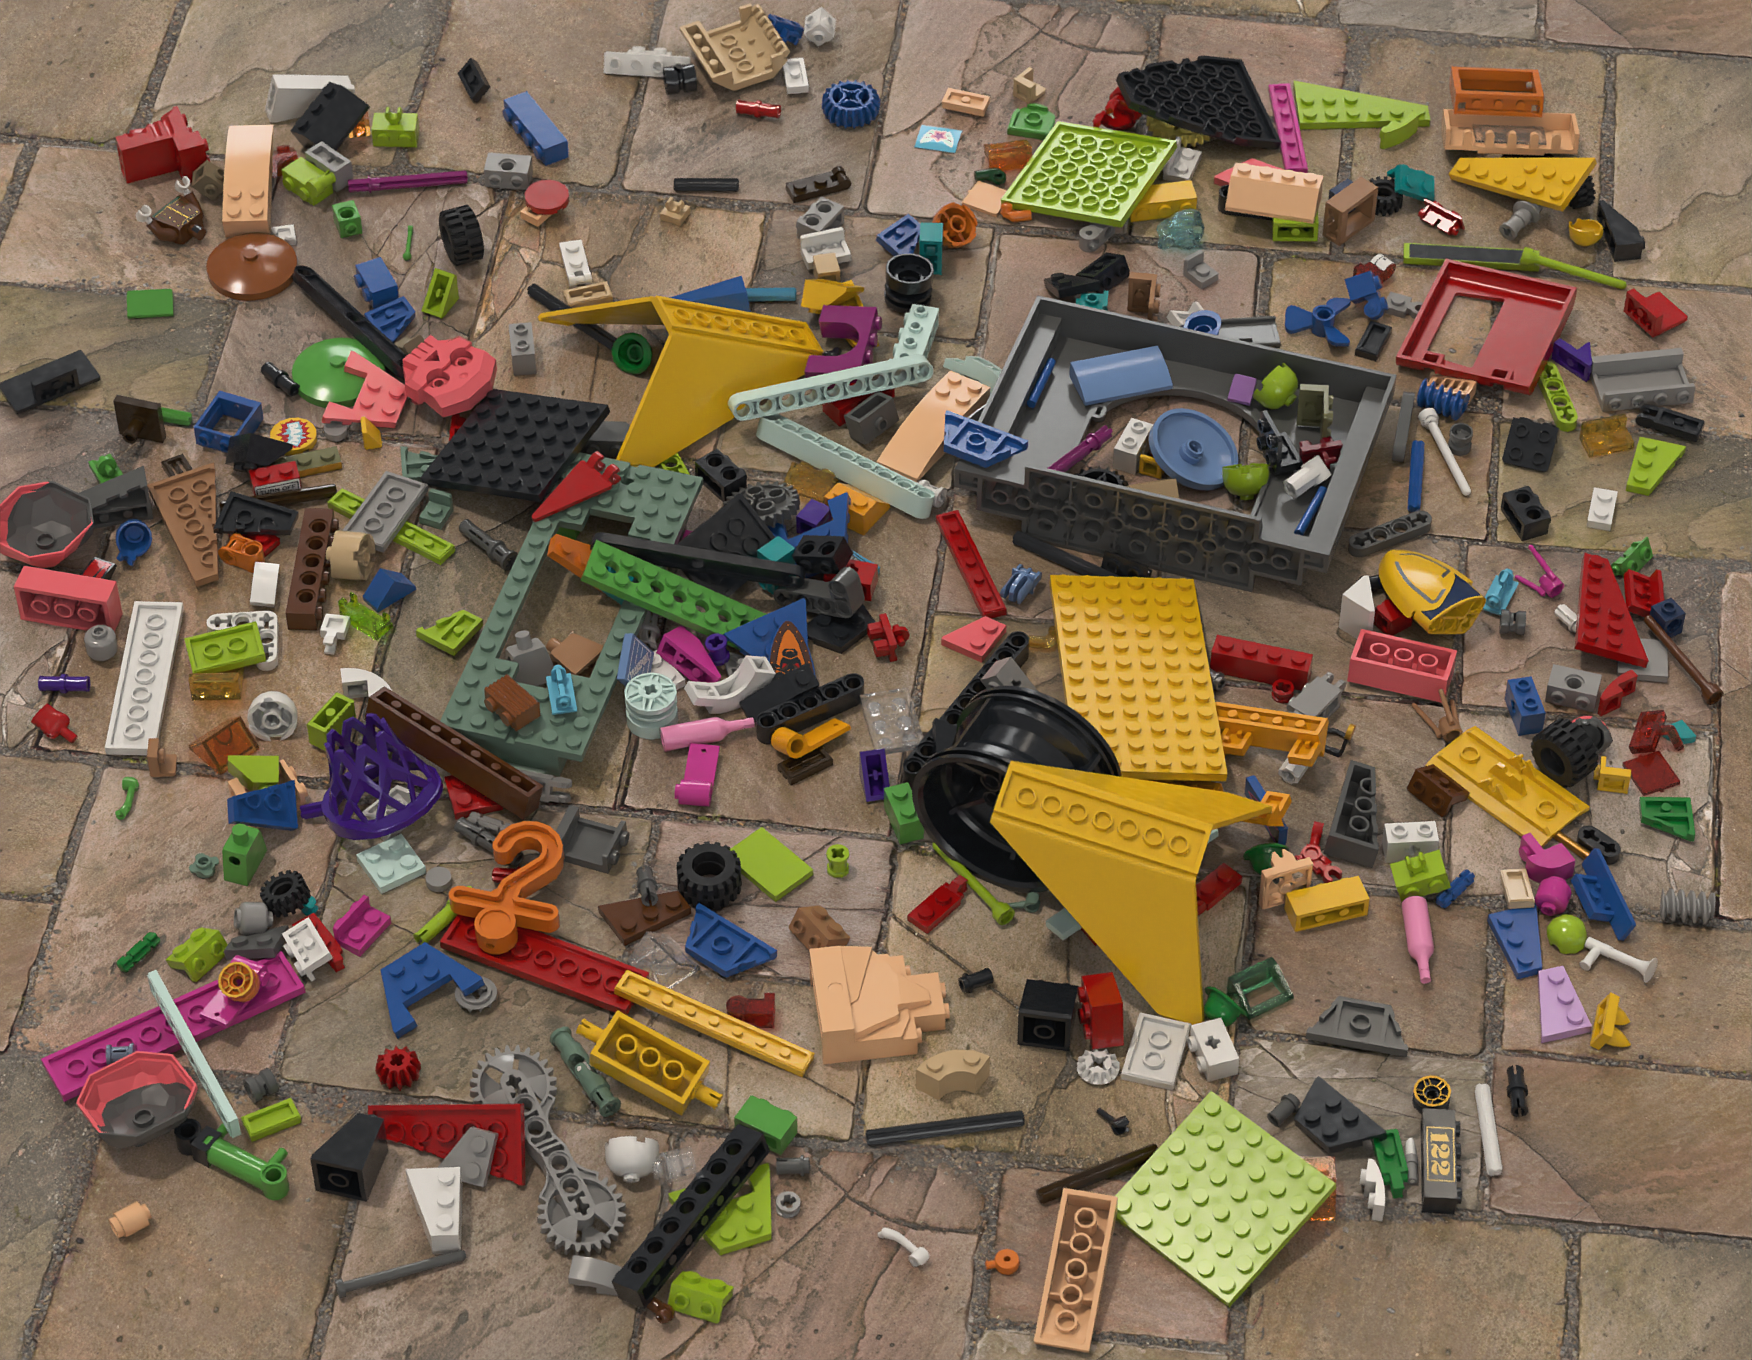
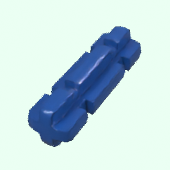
M1468 869L1463 870L1459 877H1456L1450 883L1451 888L1441 891L1436 896V904L1442 908H1447L1452 903L1451 901H1454L1467 889L1466 887H1469L1474 882L1475 875Z

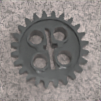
M766 481L765 484L757 482L756 486L748 484L746 489L740 487L739 492H731L732 496L726 497L727 501L723 502V505H725L738 493H742L763 522L773 528L776 527V523L784 524V519L791 520V515H797L796 510H800V499L797 489H793L792 485L787 486L786 483L779 485L778 481L770 484L769 481Z

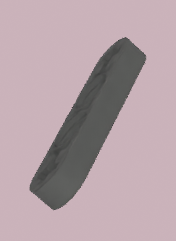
M1403 391L1392 461L1404 462L1415 393Z
M1419 510L1354 534L1349 539L1348 551L1354 557H1365L1423 535L1430 531L1432 517L1428 512ZM1400 527L1404 528L1406 531L1403 533L1396 532L1394 529ZM1381 535L1386 539L1376 540L1374 536Z

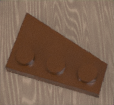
M679 891L657 894L658 901L653 906L651 900H649L650 906H645L641 898L599 905L598 912L621 943L626 946L690 915L691 907Z

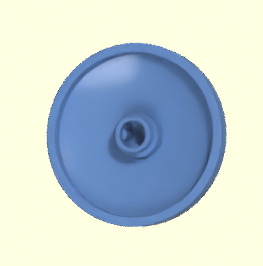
M1183 408L1169 410L1159 416L1150 430L1149 446L1155 461L1167 475L1187 487L1197 490L1218 489L1224 486L1222 467L1238 464V452L1228 432L1214 419L1201 412Z

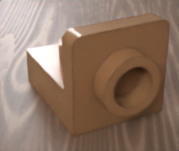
M149 738L147 761L150 777L175 776L177 755L165 754V748L160 747L159 738Z

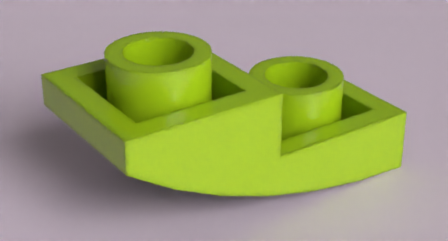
M1411 111L1400 122L1392 120L1387 126H1384L1379 133V138H1381L1380 148L1383 150L1391 148L1414 135L1418 129L1419 114Z

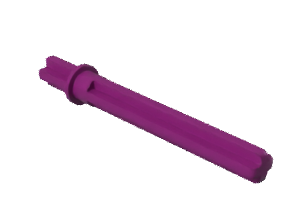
M452 171L374 178L368 176V178L348 180L349 193L363 191L371 193V191L464 184L468 182L467 171Z
M1104 425L1095 433H1089L1084 441L1050 465L1048 469L1066 472L1092 451H1098L1102 444L1112 437V429H1108Z

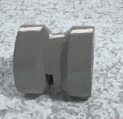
M1465 423L1454 424L1450 428L1448 446L1452 454L1456 456L1467 455L1471 451L1473 429Z
M1501 609L1499 633L1515 632L1517 635H1524L1526 611L1513 613L1510 610Z
M269 1068L261 1070L259 1075L255 1077L249 1076L243 1079L244 1088L253 1103L261 1101L263 1096L267 1094L273 1095L279 1092L278 1083Z

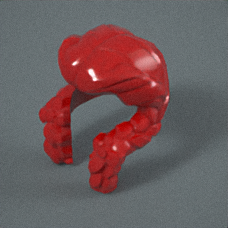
M1118 86L1110 94L1105 111L1095 115L1092 120L1093 127L1099 128L1102 124L1106 128L1115 131L1127 130L1133 127L1143 114L1127 107Z

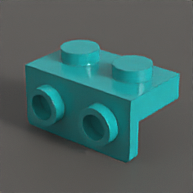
M1405 164L1396 165L1395 168L1387 171V176L1395 179L1396 193L1423 202L1424 199L1431 202L1435 201V176L1427 174L1423 170L1409 168Z

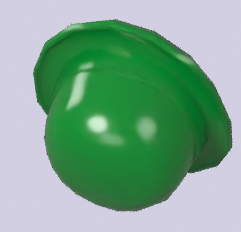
M634 332L625 333L618 337L613 343L611 351L616 366L629 374H641L647 370L651 364L653 354L647 339L641 334Z
M1278 843L1259 844L1246 850L1243 858L1244 860H1250L1254 871L1261 875L1262 870L1273 868L1271 865L1273 852H1276L1282 858V850L1289 851V848Z
M1212 986L1205 988L1208 998L1204 1004V1013L1209 1020L1221 1018L1225 1027L1232 1025L1241 1014L1246 1017L1248 1016L1245 1010L1221 990Z

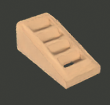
M1433 375L1427 383V386H1430L1435 381L1436 384H1439L1436 389L1442 384L1447 387L1444 388L1445 393L1451 387L1453 388V396L1458 391H1461V399H1464L1469 394V403L1476 393L1477 382L1473 380Z

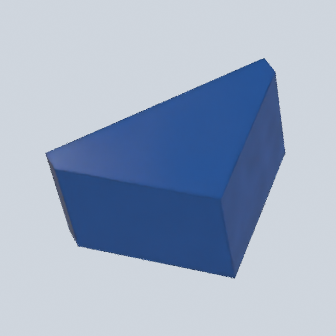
M380 568L365 591L363 600L378 613L415 591L416 586L402 573Z

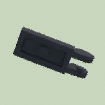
M1648 404L1642 405L1639 415L1637 414L1635 418L1636 424L1640 427L1643 426L1646 429L1652 427L1653 429L1697 442L1705 425L1704 420L1664 407Z

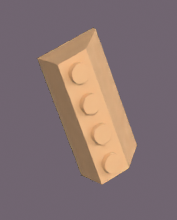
M1235 163L1230 177L1225 211L1314 224L1322 199L1323 176L1314 173L1275 169L1268 166L1262 167L1247 163Z

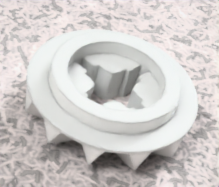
M1107 1048L1104 1051L1098 1049L1093 1051L1085 1050L1084 1054L1078 1057L1077 1072L1088 1083L1095 1085L1107 1084L1117 1077L1119 1062L1116 1059V1055L1110 1054ZM1094 1062L1098 1064L1103 1063V1068L1099 1066L1093 1067Z

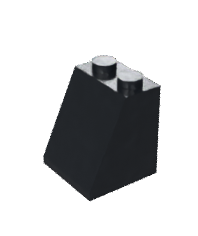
M1027 979L1018 1012L1017 1045L1070 1052L1078 1006L1077 988L1079 986L1068 983Z
M357 1113L312 1154L310 1161L316 1191L365 1202L368 1201L388 1153L384 1118H379L373 1114Z

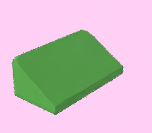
M172 289L127 291L128 318L174 316Z

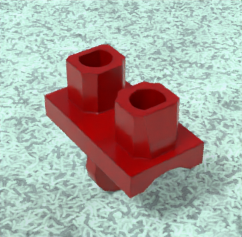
M886 613L879 614V622L867 624L869 640L882 638V640L873 641L875 657L888 656L890 662L897 661L895 650L897 645L902 647L909 639L908 629L898 624L893 625L891 628Z

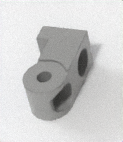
M1091 222L1089 226L1083 227L1079 231V248L1084 252L1096 251L1115 234V227Z

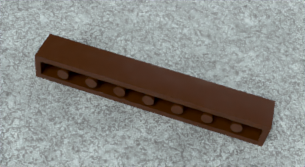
M382 687L369 697L364 720H366V715L369 713L376 714L380 719L384 717L395 735L405 746L524 820L538 809L543 790L542 784L387 687Z

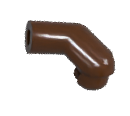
M656 1297L646 1307L656 1314V1319L661 1324H666L675 1317L674 1308Z

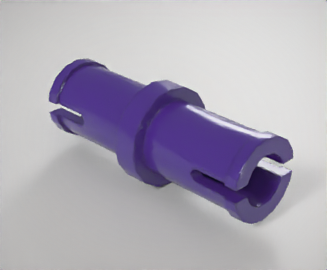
M61 674V676H39L38 679L39 691H60L61 693H68V691L89 692L91 687L89 676L79 677Z

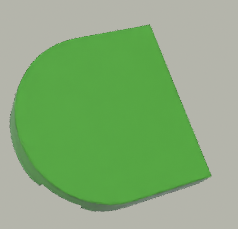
M1027 104V107L1017 108L1013 112L1007 128V134L1044 140L1055 125V115L1044 105Z

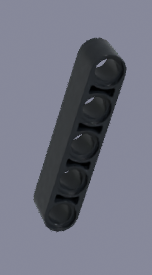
M850 673L761 712L756 717L758 741L763 744H771L772 735L778 728L786 727L795 732H800L860 705L864 701V678L857 673Z

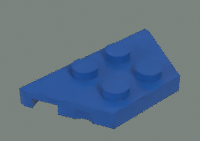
M948 410L945 412L943 450L945 453L987 468L1028 448V440Z
M802 598L724 633L727 642L730 641L740 648L739 652L743 655L766 657L768 660L772 640L778 627L784 620H791L800 629L808 645L806 600Z
M698 903L696 905V914L694 921L691 923L690 935L685 945L686 954L726 978L774 960L777 957V950L702 904Z

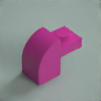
M1531 833L1521 837L1519 855L1526 862L1525 869L1528 878L1540 883L1542 880L1552 876L1560 877L1564 880L1573 877L1576 860L1562 843L1544 850Z

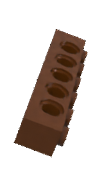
M305 508L286 607L288 630H317L318 622L323 620V606L321 605L326 603L327 592L325 585H329L330 573L328 568H331L330 561L326 559V550L329 546L332 547L334 533L336 530H339V519H335L334 509Z

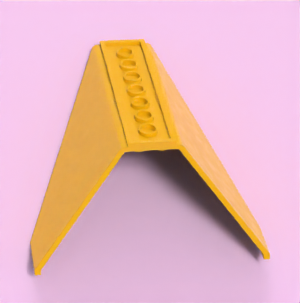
M657 295L655 297L649 296L540 313L537 317L542 322L565 326L574 324L665 326L669 336L616 460L629 462L630 466L638 467L639 465L655 467L735 418L728 407V400L733 394L795 381L805 375L809 355L822 356L824 352L807 322ZM745 404L739 405L736 410L743 409Z
M1011 761L990 823L1157 1014L1164 1018L1191 1023V1025L1205 1022L1196 896V878L1212 830L1266 813L1271 815L1273 807L1229 792Z

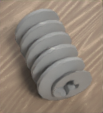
M1669 888L1666 895L1662 889L1660 901L1661 920H1665L1667 914H1670L1674 922L1678 915H1681L1682 922L1684 923L1688 916H1691L1694 924H1696L1698 917L1702 918L1704 925L1707 924L1709 918L1713 920L1715 893L1711 892L1707 899L1705 892L1702 891L1696 898L1693 890H1690L1686 897L1683 889H1680L1676 896L1674 889Z

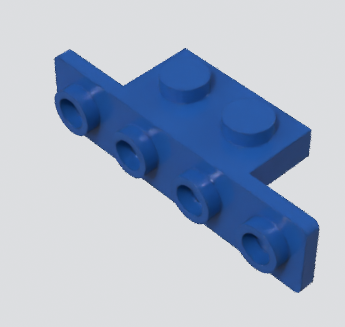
M1594 848L1582 862L1586 875L1575 874L1571 882L1588 918L1610 922L1617 939L1624 941L1636 927V923L1600 849Z

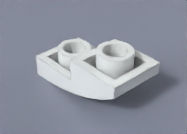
M255 562L250 605L275 606L279 564Z
M1368 1159L1367 1169H1361L1359 1185L1365 1186L1363 1196L1369 1197L1367 1209H1373L1372 1220L1382 1222L1385 1207L1384 1182L1374 1159Z

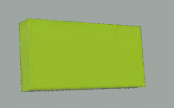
M292 1098L241 1117L242 1124L251 1142L302 1123L301 1116Z

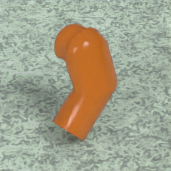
M1010 202L1002 203L1000 206L1001 216L1011 222L1032 220L1031 210L1015 211L1012 209Z

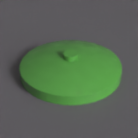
M332 338L317 342L299 354L292 367V379L300 385L298 394L313 405L326 408L330 401L345 407H352L357 400L365 378L344 372L350 352H356L383 371H385V367L357 339Z

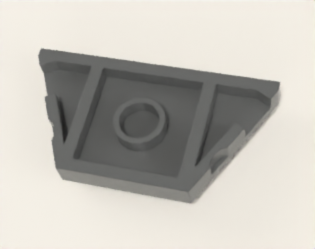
M1338 996L1331 1004V1007L1319 1016V1021L1313 1027H1309L1306 1032V1039L1403 1057H1407L1408 1046L1404 1044L1401 1036V1028L1394 1019L1395 1014L1392 1006Z

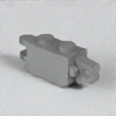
M1327 672L1322 678L1317 676L1311 683H1307L1297 697H1292L1289 700L1286 709L1289 713L1329 718L1340 707L1341 693L1344 691L1347 682L1340 679L1335 685H1332L1334 674L1331 672Z

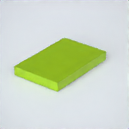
M256 621L184 638L194 679L266 662Z
M760 827L730 849V851L734 850L737 853V858L740 859L741 874L775 902L813 876V869L763 827Z

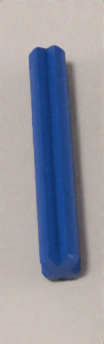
M1414 440L1411 447L1407 508L1410 513L1419 511L1421 507L1425 446L1422 440Z

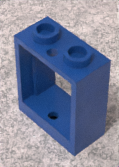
M219 391L193 427L196 444L227 453L232 435L215 431L213 428L220 418L226 415L244 421L234 436L248 433L254 434L264 420L261 402Z

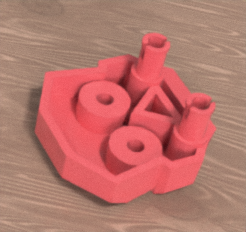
M429 335L424 340V343L419 344L411 354L409 353L403 359L406 396L411 398L412 403L415 405H421L423 402L427 403L443 418L471 410L489 391L493 390L497 372L496 359L486 351L473 347L472 342L461 336L449 340H437L432 335Z

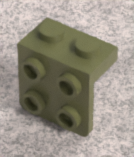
M1300 384L1296 426L1320 427V440L1323 437L1331 436V429L1327 428L1333 422V411H1329L1333 406V395H1329V385Z

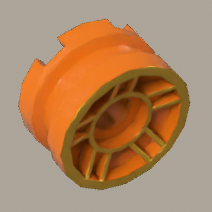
M233 962L222 969L219 974L218 984L224 995L235 1002L243 1003L250 1001L256 996L260 987V979L258 974L243 962ZM238 979L243 980L240 986L236 982Z

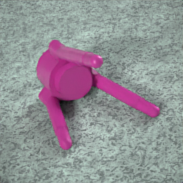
M1529 545L1528 548L1546 573L1539 580L1540 587L1519 575H1515V579L1537 591L1541 597H1544L1546 594L1550 598L1556 597L1564 589V583L1552 572L1533 545Z

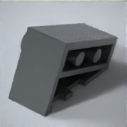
M144 466L79 493L90 498L95 525L94 529L119 525L132 519L140 521L153 519Z

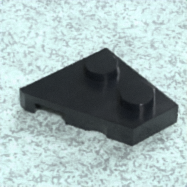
M1054 273L1051 277L1044 279L1045 288L1059 299L1100 290V282L1096 279L1064 273Z

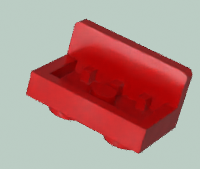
M1630 569L1623 575L1625 600L1630 612L1646 617L1650 615L1651 606L1665 600L1661 570L1656 569L1650 577Z

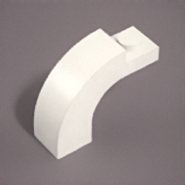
M746 655L739 668L728 678L713 683L688 681L684 689L693 705L705 706L709 714H721L740 708V701L770 684L776 673L766 657Z

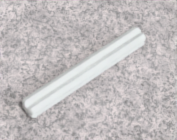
M1477 1084L1475 1087V1097L1487 1174L1489 1176H1499L1502 1173V1163L1490 1086L1488 1084Z

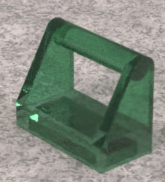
M1273 957L1228 977L1227 995L1248 1013L1246 1017L1248 1020L1294 999V995ZM1270 982L1280 991L1281 994L1252 1008L1245 997V994Z

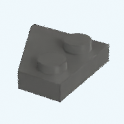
M288 925L268 929L262 933L232 938L224 950L226 960H232L236 955L248 959L275 958L286 942L282 933L289 930Z

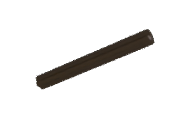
M327 484L251 497L282 506L332 498L337 493V488L335 484ZM226 500L220 502V511H222Z
M1152 1143L1038 1188L1036 1190L1037 1199L1041 1204L1062 1197L1063 1188L1080 1190L1143 1165L1155 1153L1158 1147Z

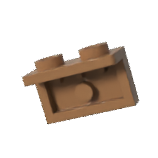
M820 905L798 908L789 925V930L808 950L822 947L847 946L850 940V936L843 930V927L836 923L827 910Z

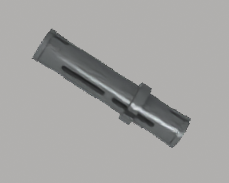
M464 817L459 818L454 826V830L469 838L475 846L480 845L493 853L492 844L496 837L488 833L487 828L483 826L478 827ZM518 853L511 864L515 867L520 865L524 858V853Z

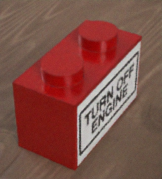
M296 461L249 470L253 496L302 489Z

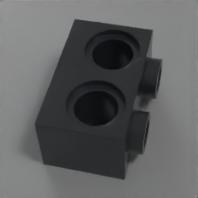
M718 449L695 461V476L703 477V485L722 502L727 501L726 497L732 496L731 492H739L740 487L747 488L746 472L736 466L728 455H724Z
M1529 486L1503 493L1501 511L1521 541L1548 534L1549 523H1551L1550 513L1544 509L1538 495L1534 494Z
M803 535L792 557L796 565L803 567L806 573L837 574L842 568L846 567L853 552L844 536Z

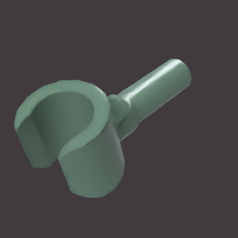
M1030 892L1027 894L1026 901L1008 904L1013 909L1025 908L1026 911L1035 913L1039 909L1041 901L1038 900V893Z

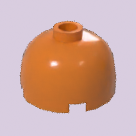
M956 202L949 203L940 208L932 223H943V246L953 249L969 244L976 237V226L978 225L977 219L969 207L964 204H955Z

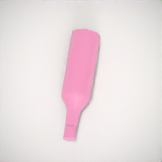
M712 717L660 727V738L663 750L666 752L687 748L690 746V743L708 744L718 742L733 731L755 727L753 717L734 721H725L719 717Z
M1411 896L1406 898L1401 905L1407 948L1410 956L1417 961L1421 983L1427 984L1431 981L1429 958L1434 951L1428 905L1423 897Z

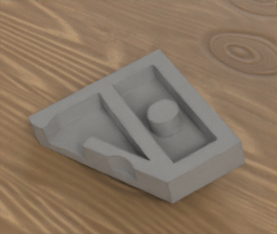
M470 1127L437 1168L460 1167L462 1182L485 1187L499 1133Z

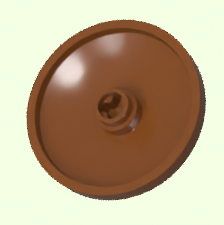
M247 233L234 236L219 244L209 255L206 268L209 282L217 292L235 300L255 301L272 297L285 290L293 282L294 268L298 264L294 249L285 240L265 233Z

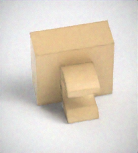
M670 197L665 204V208L660 213V220L681 226L690 214V206L685 205L682 200L680 202L673 201V197Z

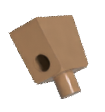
M570 634L562 642L554 637L551 638L546 645V649L551 652L550 658L554 666L561 665L565 668L566 673L590 678L604 645L577 634Z

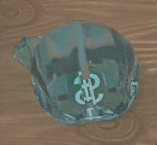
M1192 208L1184 209L1159 223L1156 228L1159 236L1158 248L1166 250L1174 244L1188 250L1197 247L1204 234V223L1200 212Z

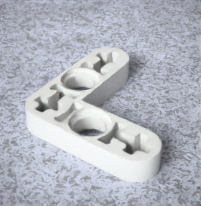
M274 612L214 614L207 619L208 633L230 628L229 624L234 627L239 622L251 623L256 621L261 640L264 638L273 639L270 643H262L264 652L269 653L268 660L256 665L262 671H270L278 665L279 625L277 615ZM265 622H269V629H265Z

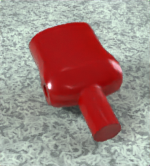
M48 703L31 720V723L39 728L49 739H55L61 735L72 744L78 738L75 733L67 728L70 724V718Z

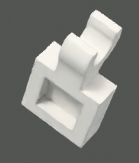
M325 614L320 629V635L324 638L323 645H326L324 654L334 655L337 639L345 640L350 626V616Z

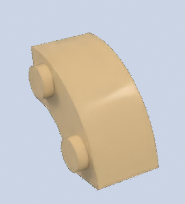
M950 1050L936 1054L924 1061L916 1069V1089L937 1100L953 1091H968L976 1094L989 1077L990 1056L975 1050Z

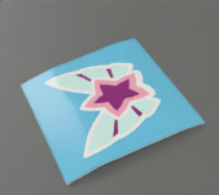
M921 125L915 148L955 153L962 130Z

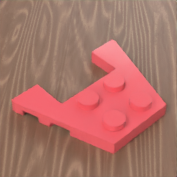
M351 351L345 364L344 372L365 378L364 384L353 409L329 401L322 417V423L330 424L331 421L342 422V425H351L352 422L361 423V417L365 416L376 427L395 428L408 399L405 385L356 352Z

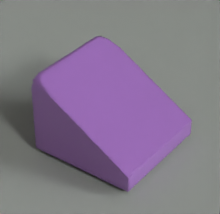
M1235 374L1227 401L1250 406L1253 393L1256 390L1257 379Z

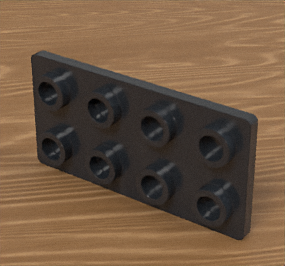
M78 350L0 382V392L15 413L20 414L100 381L101 378L82 350Z

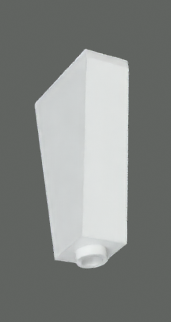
M272 75L265 111L270 123L299 118L305 113L309 105L317 98L328 82L342 85L353 94H355L354 85L351 84L348 76Z

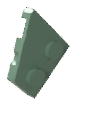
M400 446L402 476L422 482L420 477L438 455H432L425 451H420L417 454L409 452L408 447Z

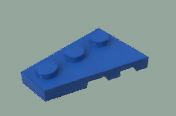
M295 780L227 799L229 824H244L246 826L288 831L298 829Z
M1534 904V908L1509 909L1489 914L1487 922L1516 979L1538 975V972L1542 970L1536 904Z

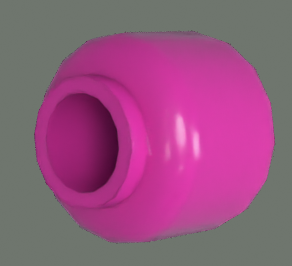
M1552 876L1540 882L1535 896V904L1545 915L1562 914L1568 906L1572 894L1571 888L1560 877Z

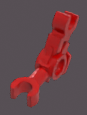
M1314 821L1309 844L1301 850L1300 855L1294 857L1296 861L1310 857L1313 863L1312 871L1316 875L1320 874L1323 877L1324 884L1333 882L1330 875H1334L1340 880L1342 878V870L1337 866H1331L1332 862L1320 850L1319 844L1323 834L1324 823Z

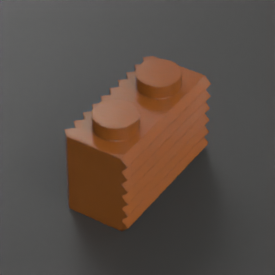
M507 674L484 689V703L490 712L495 711L506 726L511 725L515 731L520 730L541 716L540 703Z

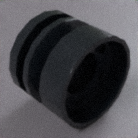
M912 253L892 257L886 265L885 303L891 309L901 313H909L912 304L929 306L932 299L934 272L932 263L927 258Z

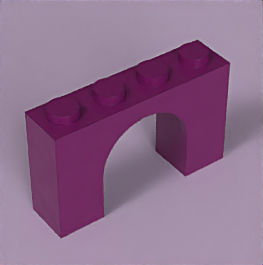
M823 305L819 318L822 338L851 339L857 342V345L851 351L838 356L809 355L805 368L806 378L872 364L873 347H876L878 343L877 332L882 328V317L878 316L877 307ZM857 379L852 380L850 384L856 383ZM835 384L830 385L827 389H833Z

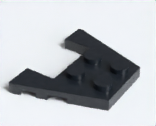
M863 604L850 618L819 614L807 623L808 639L813 640V644L842 654L867 635V624L874 623L875 620Z

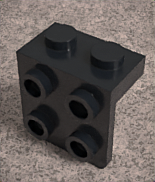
M1267 410L1261 411V416L1258 420L1260 432L1259 437H1257V447L1259 451H1263L1267 465L1272 467L1276 475L1301 469L1303 461L1287 433H1279Z
M1513 417L1502 457L1503 462L1534 471L1547 472L1555 443L1558 444L1559 428L1550 423L1540 424L1528 418L1520 417L1518 419Z

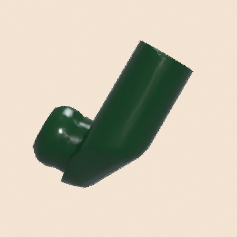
M988 168L974 171V178L976 182L988 180L996 185H1000L1006 181V174L997 168Z

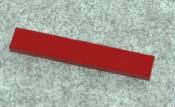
M955 510L936 515V523L981 616L995 618L1006 615L1007 609L959 511Z

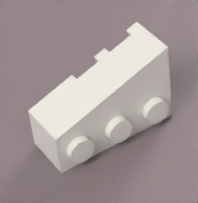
M460 1167L406 1169L408 1189L422 1221L423 1229L433 1255L461 1250L463 1186Z

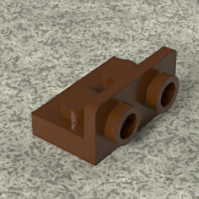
M1434 764L1417 768L1407 786V790L1441 817L1447 815L1451 805L1466 801L1470 794L1469 791Z

